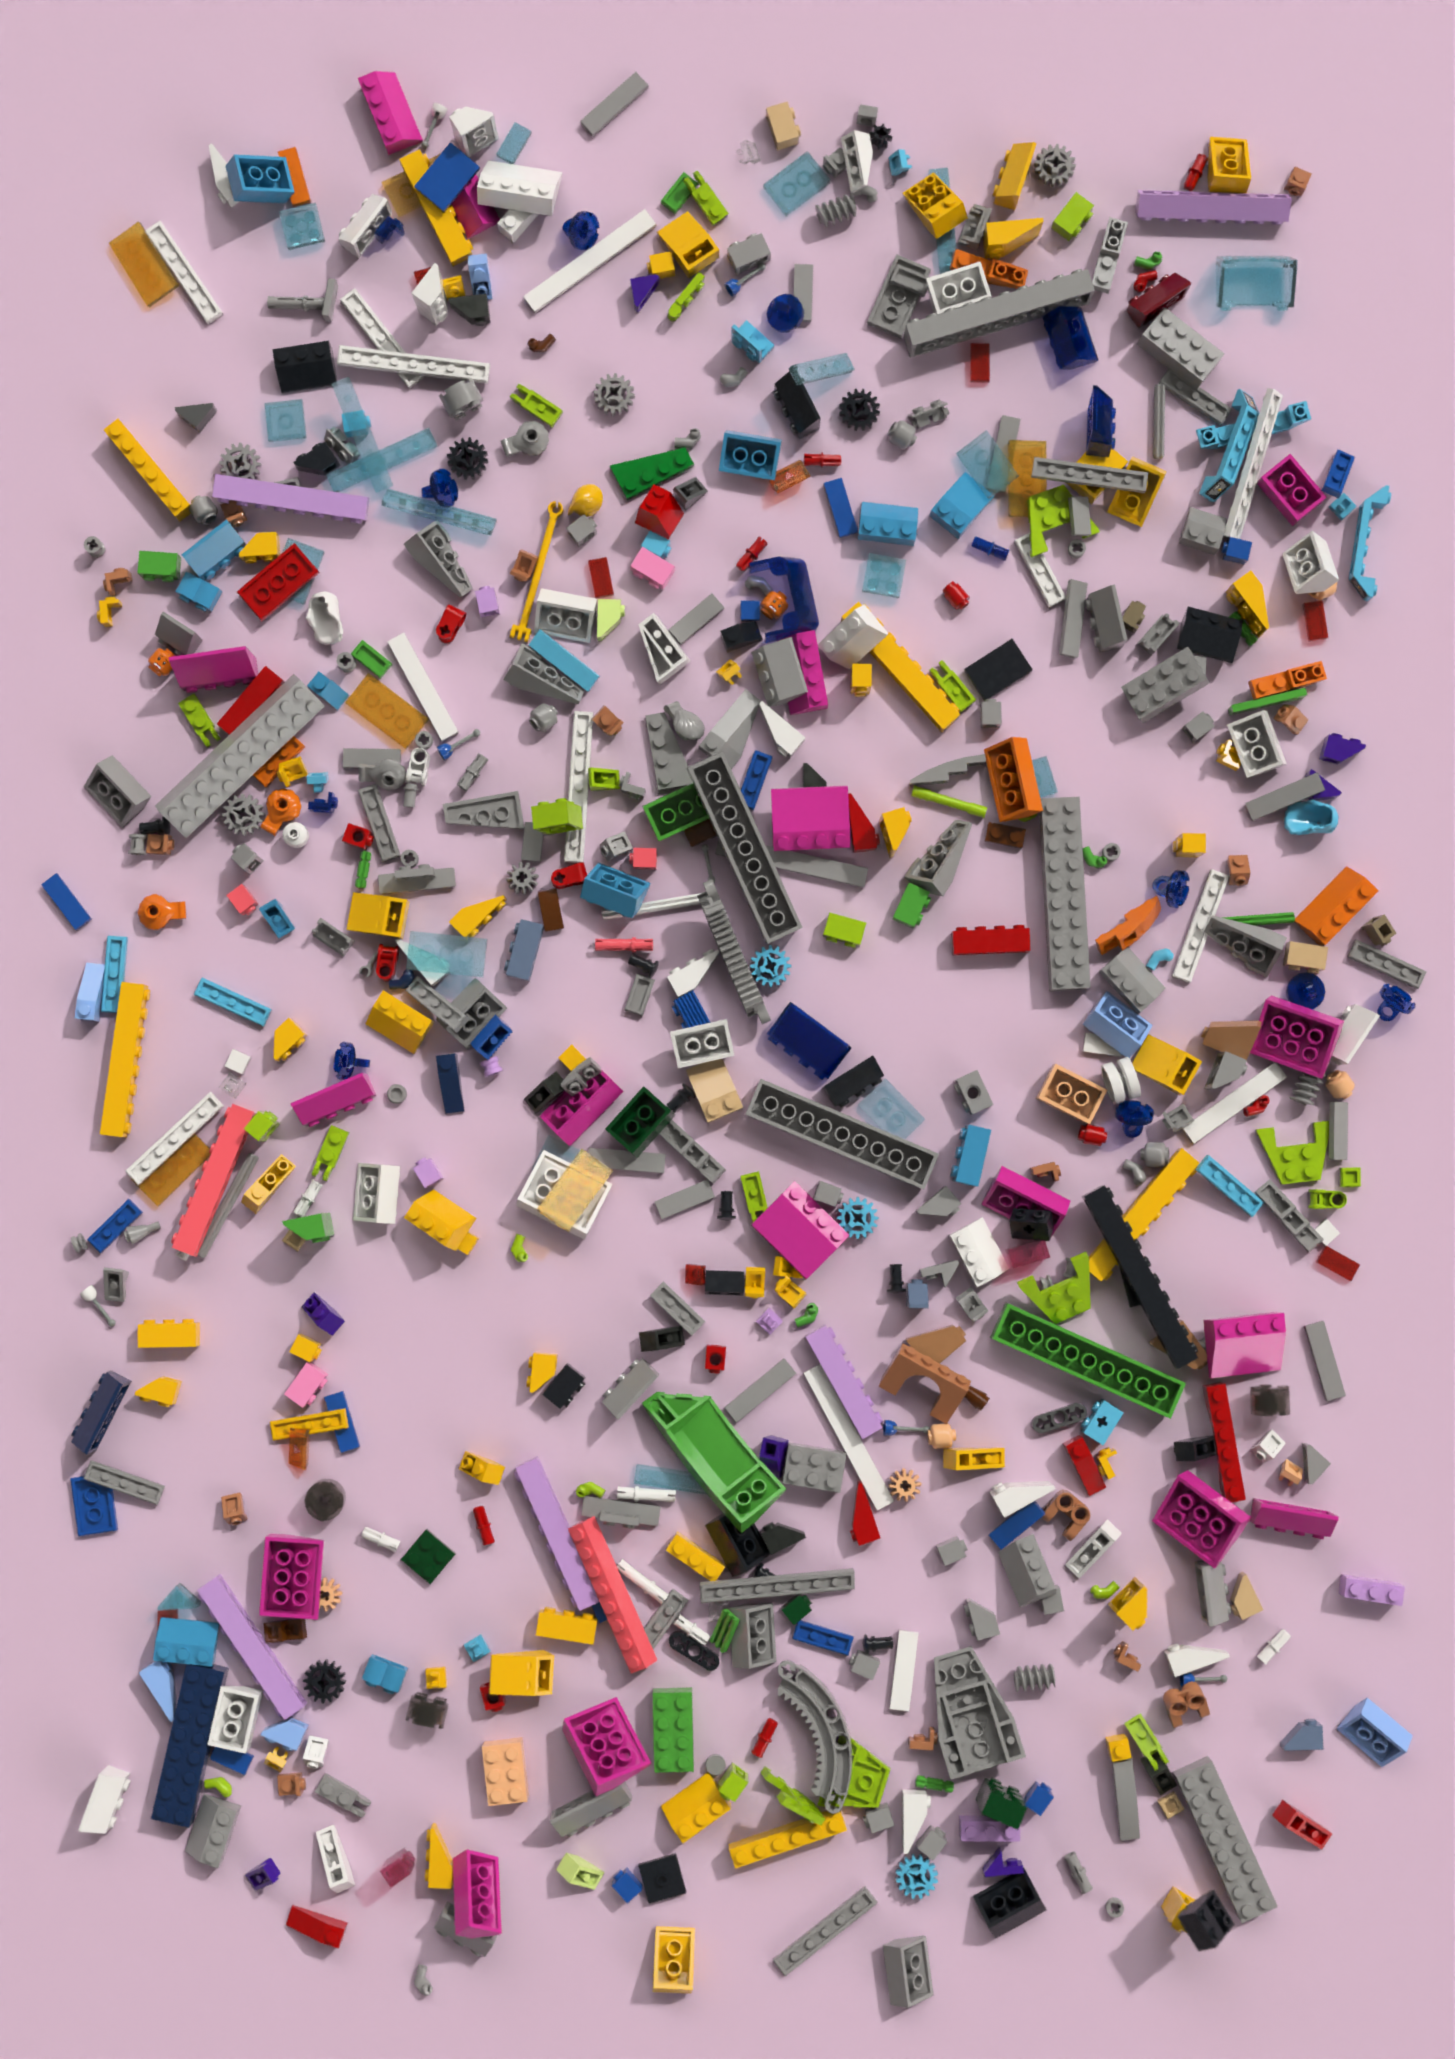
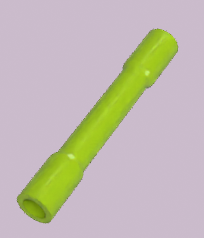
M915 785L911 794L912 797L939 803L982 818L985 817L987 811L985 806L965 802Z

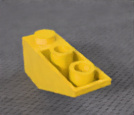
M502 895L462 908L449 923L466 940L469 937L472 939L478 934V928L482 924L486 925L493 918L491 915L496 910L499 912L504 908L507 899Z
M281 1154L244 1193L241 1203L256 1214L269 1201L296 1166Z
M433 1823L431 1829L427 1830V1842H430V1849L426 1851V1861L429 1862V1869L425 1871V1881H428V1888L452 1889L454 1884L453 1859L436 1823Z

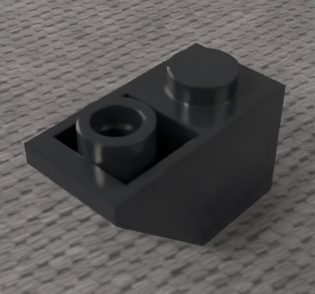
M326 442L314 445L310 452L299 455L296 461L293 462L298 471L323 476L340 466Z

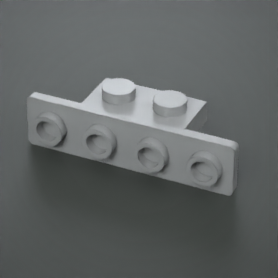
M429 864L418 865L416 869H411V866L399 867V870L394 871L395 873L378 875L379 892L381 894L456 886L454 868L434 869Z
M585 1496L583 1499L582 1516L600 1518L599 1521H604V1525L615 1526V1523L623 1524L624 1528L633 1529L634 1526L639 1524L658 1526L661 1508L655 1505Z

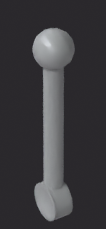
M704 844L701 849L704 851L707 864L708 881L712 879L714 883L715 877L712 875L708 855L709 847Z

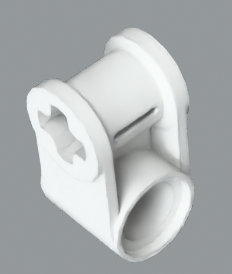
M415 748L412 751L406 773V783L411 781L421 783L422 786L426 785L430 755L425 749ZM423 752L425 759L417 762L416 755Z

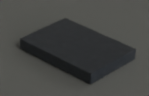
M1010 639L966 667L964 671L985 702V699H990L1032 672L1033 669L1014 640Z

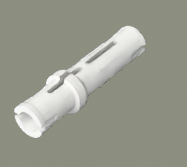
M618 1486L617 1492H625V1494L617 1493V1499H634L637 1502L638 1500L675 1502V1497L667 1495L675 1496L676 1490L639 1488V1486H635V1488Z
M624 1559L617 1565L620 1573L643 1589L644 1594H649L660 1604L669 1595L655 1585V1581H650L625 1562Z

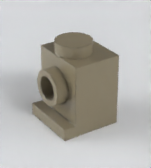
M1132 601L1122 617L1125 629L1134 634L1139 628L1138 625L1141 624L1145 617L1142 614L1146 608L1143 603Z
M1385 914L1373 917L1361 926V929L1366 931L1374 946H1384L1392 941L1391 937L1396 934Z

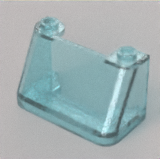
M1217 256L1216 306L1220 307L1222 311H1231V308L1235 307V305H1272L1277 307L1276 310L1287 311L1288 307H1294L1298 260L1291 256Z

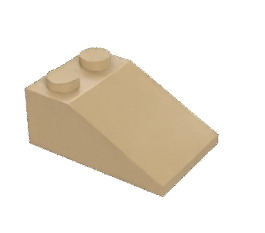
M723 1059L704 1062L686 1070L708 1123L743 1108Z

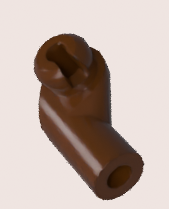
M549 333L543 341L531 338L527 344L533 352H546L556 341V338Z

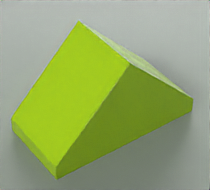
M588 768L591 791L620 789L619 770Z

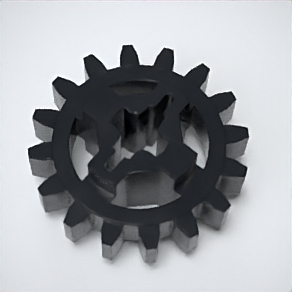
M854 389V394L847 392L848 398H842L843 403L839 406V409L842 411L839 412V416H844L842 422H848L847 428L853 425L855 426V431H857L858 427L865 431L866 425L871 428L872 422H877L876 416L880 415V411L876 409L880 408V403H875L877 401L876 396L871 398V391L865 394V389H862L861 393ZM868 403H870L872 407V412L868 408ZM863 406V411L860 410V411L856 414V409H860V407ZM847 407L849 408L848 410H850L852 413L851 417L848 415Z
M471 437L468 438L467 442L461 438L460 444L455 441L456 447H449L452 454H447V458L450 459L447 462L448 466H452L451 472L457 471V477L459 478L463 475L465 480H467L468 476L475 479L474 475L476 473L481 476L480 470L486 471L484 464L489 462L487 458H484L488 456L487 451H483L485 449L484 445L479 446L477 439L473 443ZM466 452L470 457V465L466 462Z
M325 1659L322 1664L318 1660L316 1666L310 1665L311 1671L307 1670L305 1672V1675L308 1677L304 1678L303 1682L308 1685L304 1687V1690H310L308 1697L314 1695L315 1702L319 1698L323 1704L326 1699L332 1702L333 1696L339 1698V1692L344 1691L345 1688L341 1685L346 1684V1680L342 1679L345 1676V1672L340 1673L341 1665L337 1668L335 1667L336 1661L328 1664V1659ZM321 1669L320 1675L313 1676L317 1670ZM324 1675H325V1680H326V1681H329V1682L326 1684V1686L324 1685V1682L321 1681V1680L323 1679ZM336 1686L333 1692L328 1693L330 1687Z

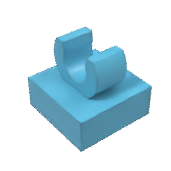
M898 149L888 157L892 176H898L903 171L906 172L912 168V165L907 164L910 156L905 154V150Z
M1345 493L1329 506L1341 521L1357 507Z
M328 772L309 773L307 775V784H314V793L322 792L323 783H327L329 780Z
M481 1634L464 1644L473 1662L491 1651Z

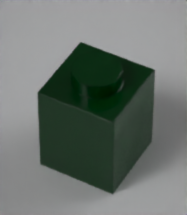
M796 1594L781 1606V1610L791 1623L795 1625L812 1611L810 1606L812 1602L806 1594L803 1596Z

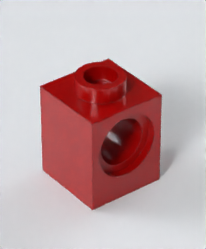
M348 823L342 841L348 845L367 850V847H371L374 836H372L370 830ZM357 833H363L364 835L363 840L360 842H355L354 838Z
M707 1344L705 1369H709V1373L719 1374L720 1370H724L726 1346ZM718 1354L721 1357V1362L716 1365L710 1362L711 1355Z
M489 1682L481 1684L480 1691L485 1710L496 1712L503 1709L502 1706L506 1704L505 1695H498L499 1699L492 1701L488 1696Z

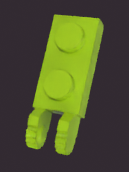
M696 170L693 176L700 187L696 189L688 177L684 179V183L697 205L714 226L729 213L708 183H705L702 175Z
M701 272L697 273L671 305L667 315L669 320L676 321L681 316L682 307H688L692 302L693 298L691 296L695 292L699 293L705 285L703 283L705 276Z
M518 384L516 388L525 394L526 398L523 400L513 393L510 395V398L518 405H521L523 409L553 428L562 415L563 410L533 390L530 391L523 385Z
M941 660L938 664L947 674L942 678L933 667L929 671L937 681V684L948 698L956 704L961 713L973 704L976 699L955 672L951 671L946 663Z
M194 693L178 703L206 747L211 746L209 739L204 734L207 731H211L215 740L219 741L221 739L214 728V723Z
M333 1125L330 1126L316 1159L317 1162L312 1171V1176L316 1177L322 1163L326 1164L328 1167L323 1174L322 1180L327 1182L333 1168L337 1164L350 1132Z
M759 1171L740 1176L748 1210L751 1213L753 1222L757 1219L756 1211L762 1210L764 1212L768 1208Z
M1141 1713L1124 1723L1154 1770L1159 1768L1157 1762L1151 1756L1153 1753L1158 1752L1165 1764L1169 1762L1162 1750V1746Z

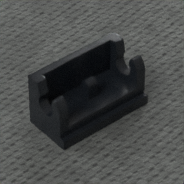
M706 1270L705 1294L743 1296L744 1271Z

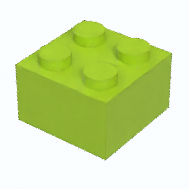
M566 798L556 799L554 803L544 801L539 802L537 806H531L534 830L551 835L583 829L581 806L567 801Z

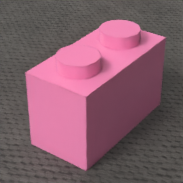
M644 547L640 549L630 566L635 577L648 580V584L655 589L661 588L664 590L675 572L674 565Z
M306 1362L284 1395L302 1408L307 1406V1404L310 1406L317 1397L314 1395L318 1389L322 1390L328 1382L326 1379L328 1374L312 1362Z

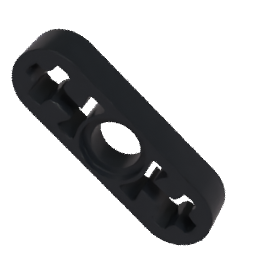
M681 1631L671 1633L669 1645L672 1649L706 1670L712 1671L719 1666L720 1659L717 1653L690 1636L687 1637ZM678 1636H681V1641L685 1644L687 1640L690 1641L687 1644L685 1651L682 1650L684 1648V1645L678 1643L677 1645L674 1644V1639H672L673 1637L677 1638ZM693 1645L698 1646L700 1649V1653L697 1656L689 1654L688 1650ZM703 1651H706L705 1656L707 1658L715 1657L714 1661L716 1663H711L709 1666L705 1658H702V1661L698 1659L701 1658Z

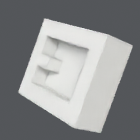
M1271 1429L1257 1445L1251 1448V1451L1258 1460L1266 1463L1274 1459L1286 1443Z
M309 1735L303 1756V1761L307 1764V1767L317 1769L318 1766L323 1767L329 1742L328 1739Z

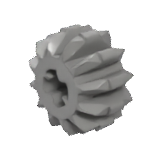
M519 862L518 869L513 864L514 872L507 871V874L512 877L506 878V881L513 882L509 885V888L513 889L516 887V894L522 889V893L525 895L526 888L531 892L533 891V888L530 886L531 884L534 886L538 885L533 879L539 878V875L533 874L536 871L535 867L529 870V863H526L523 868L522 862ZM521 874H524L525 877L527 876L523 883L518 880Z

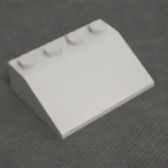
M488 160L480 174L477 186L478 204L552 216L562 172Z
M543 1150L517 1199L516 1206L585 1240L612 1184Z

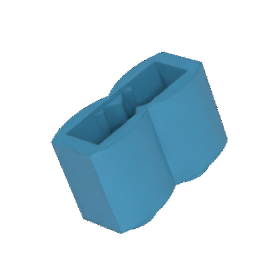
M189 572L185 573L176 590L180 595L179 599L188 604L190 601L196 603L195 607L203 612H206V610L212 612L222 594L219 588Z
M372 1654L362 1679L366 1681L365 1684L368 1686L376 1687L378 1685L384 1688L383 1691L394 1694L401 1690L408 1668Z

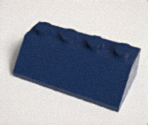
M108 1371L106 1374L103 1373L98 1382L100 1386L97 1391L92 1393L89 1399L91 1404L89 1408L84 1409L80 1417L83 1420L79 1426L75 1427L71 1435L73 1436L71 1442L83 1453L90 1454L98 1449L132 1382L131 1380L113 1371Z

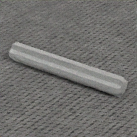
M1156 384L1154 387L1153 458L1163 459L1165 385Z

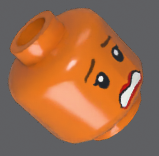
M770 591L761 601L760 606L762 609L760 611L770 620L773 618L779 619L788 609L786 601L788 598L781 591L778 593Z
M158 648L148 659L150 664L148 667L159 677L161 675L167 676L173 670L169 657L176 655L168 648L165 651Z

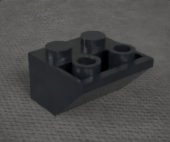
M1214 1890L1189 1903L1177 1916L1198 1952L1216 1948L1235 1925Z

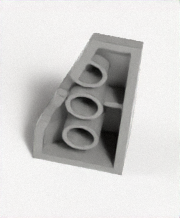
M437 519L407 540L404 546L419 564L461 598L473 588L464 568L460 567L456 559L459 556L456 551L452 550L449 543L452 540Z
M523 643L503 679L519 689L579 704L584 690L570 678L561 676L556 671L557 667L553 664L548 665L543 660V656Z
M745 689L701 742L699 749L709 757L723 751L732 770L742 756L761 700Z
M955 820L940 835V840L934 846L930 845L927 848L928 852L921 859L918 857L913 862L905 875V879L929 891V894L944 896L953 882L972 826L971 822Z
M1213 915L1204 930L1221 946L1227 947L1235 958L1239 957L1249 970L1268 977L1287 937L1270 929Z

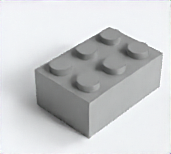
M788 1442L782 1483L840 1493L846 1452Z

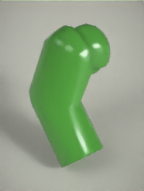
M1154 252L1147 259L1137 256L1134 266L1151 270L1160 265L1162 254Z
M1089 846L1083 848V857L1088 866L1099 869L1107 864L1106 857L1093 855Z
M809 1303L804 1316L795 1318L797 1328L815 1321L818 1314L816 1304Z

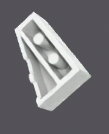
M651 614L639 624L656 681L662 684L688 664L690 659L656 614Z

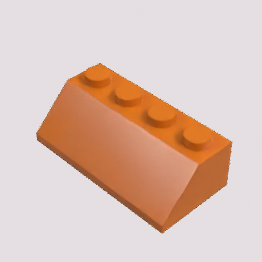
M1010 737L984 749L999 821L1006 822L1026 818L1042 812L1043 808L1027 738Z
M1346 866L1295 918L1294 922L1319 946H1325L1379 890L1367 878Z

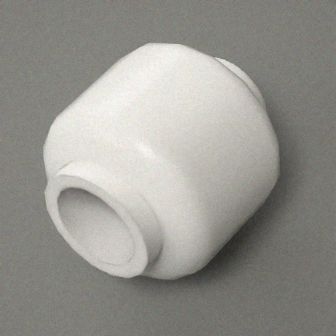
M292 822L283 829L282 835L285 843L293 848H301L309 840V832L301 823Z

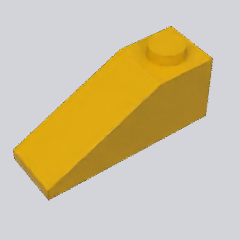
M1005 1448L943 1449V1468L971 1470L1005 1467Z

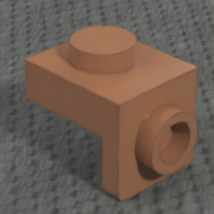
M521 549L510 574L518 581H528L532 577L538 556Z
M116 568L113 570L114 572L104 573L106 579L103 580L105 591L114 596L116 595L114 584L133 581L132 574L127 569Z
M1283 704L1274 716L1275 721L1283 723L1295 735H1298L1308 722V719L1296 706Z
M1229 855L1227 859L1230 873L1229 885H1247L1251 874L1248 856Z

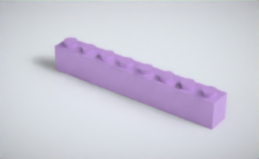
M1138 190L1135 213L1137 217H1140V220L1149 221L1151 218H1159L1160 221H1170V218H1176L1181 222H1188L1189 219H1196L1197 222H1208L1209 219L1215 220L1218 223L1234 220L1235 223L1240 224L1245 223V221L1264 224V221H1272V224L1281 225L1283 222H1289L1292 198L1288 194Z
M215 474L212 497L218 498L217 502L229 504V500L237 501L236 505L248 507V503L256 504L255 508L267 509V506L275 507L274 511L286 512V509L294 510V514L299 515L311 512L313 517L324 518V515H331L333 520L343 521L344 517L350 518L352 523L362 524V520L367 521L369 497Z
M537 1456L516 1466L515 1477L518 1483L522 1482L524 1487L522 1490L523 1495L532 1504V1507H530L531 1513L540 1522L538 1528L541 1535H545L548 1543H546L550 1554L554 1553L556 1558L554 1563L558 1572L562 1571L564 1578L562 1581L566 1590L570 1589L572 1593L570 1599L573 1606L578 1607L579 1611L600 1602L569 1533L568 1528L570 1526L539 1457Z
M219 1574L197 1590L200 1601L203 1604H207L210 1609L209 1614L214 1620L217 1619L221 1625V1632L225 1636L228 1635L232 1641L230 1644L233 1650L240 1653L242 1663L247 1669L250 1668L254 1681L258 1685L261 1684L266 1699L272 1701L275 1705L274 1710L277 1715L286 1720L307 1704L306 1700L269 1645L265 1643V1639L222 1575Z

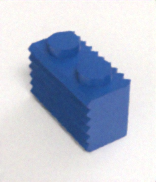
M693 990L673 1001L674 1006H672V1009L677 1017L680 1015L684 1022L681 1023L683 1029L711 1023Z
M494 1015L470 1044L483 1057L490 1059L492 1054L497 1051V1048H500L502 1042H505L507 1036H510V1033L513 1032L508 1024L497 1015Z

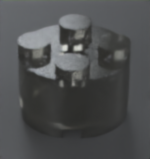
M1271 1384L1251 1386V1414L1273 1416L1279 1412V1416L1289 1415V1386L1278 1385L1277 1387H1272Z
M318 1480L306 1493L304 1499L305 1507L313 1518L319 1521L331 1520L344 1508L346 1492L343 1486L336 1480ZM327 1496H328V1497L330 1498V1499L328 1500V1503H327V1502H324V1503H323V1502H322L323 1497H327Z
M422 1692L412 1695L405 1720L409 1721L412 1718V1723L430 1728H434V1725L437 1724L439 1729H443L449 1704L446 1703L447 1699L436 1696L434 1699L427 1698L428 1694Z

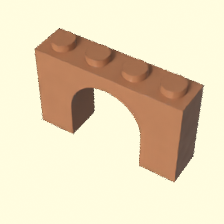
M902 1344L883 1374L878 1387L896 1396L905 1380L909 1377L923 1375L931 1378L938 1385L940 1394L932 1406L930 1415L947 1424L968 1392L971 1381L965 1376L950 1370L947 1366L939 1364L931 1357L919 1353L913 1347Z

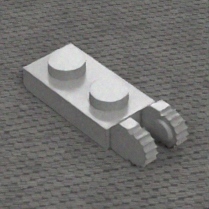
M327 1773L324 1774L315 1793L348 1811L350 1810L359 1817H364L365 1811L353 1804L355 1799L368 1807L371 1804V1800L359 1794V1791Z

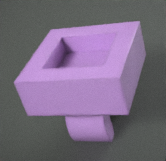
M768 1308L756 1322L770 1335L783 1320Z

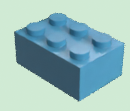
M234 154L225 165L234 201L286 203L294 194L286 157Z
M969 1124L965 1125V1128H961L959 1139L962 1141L961 1145L956 1148L954 1158H957V1163L952 1166L950 1177H953V1182L974 1187L979 1186L991 1134L990 1129Z

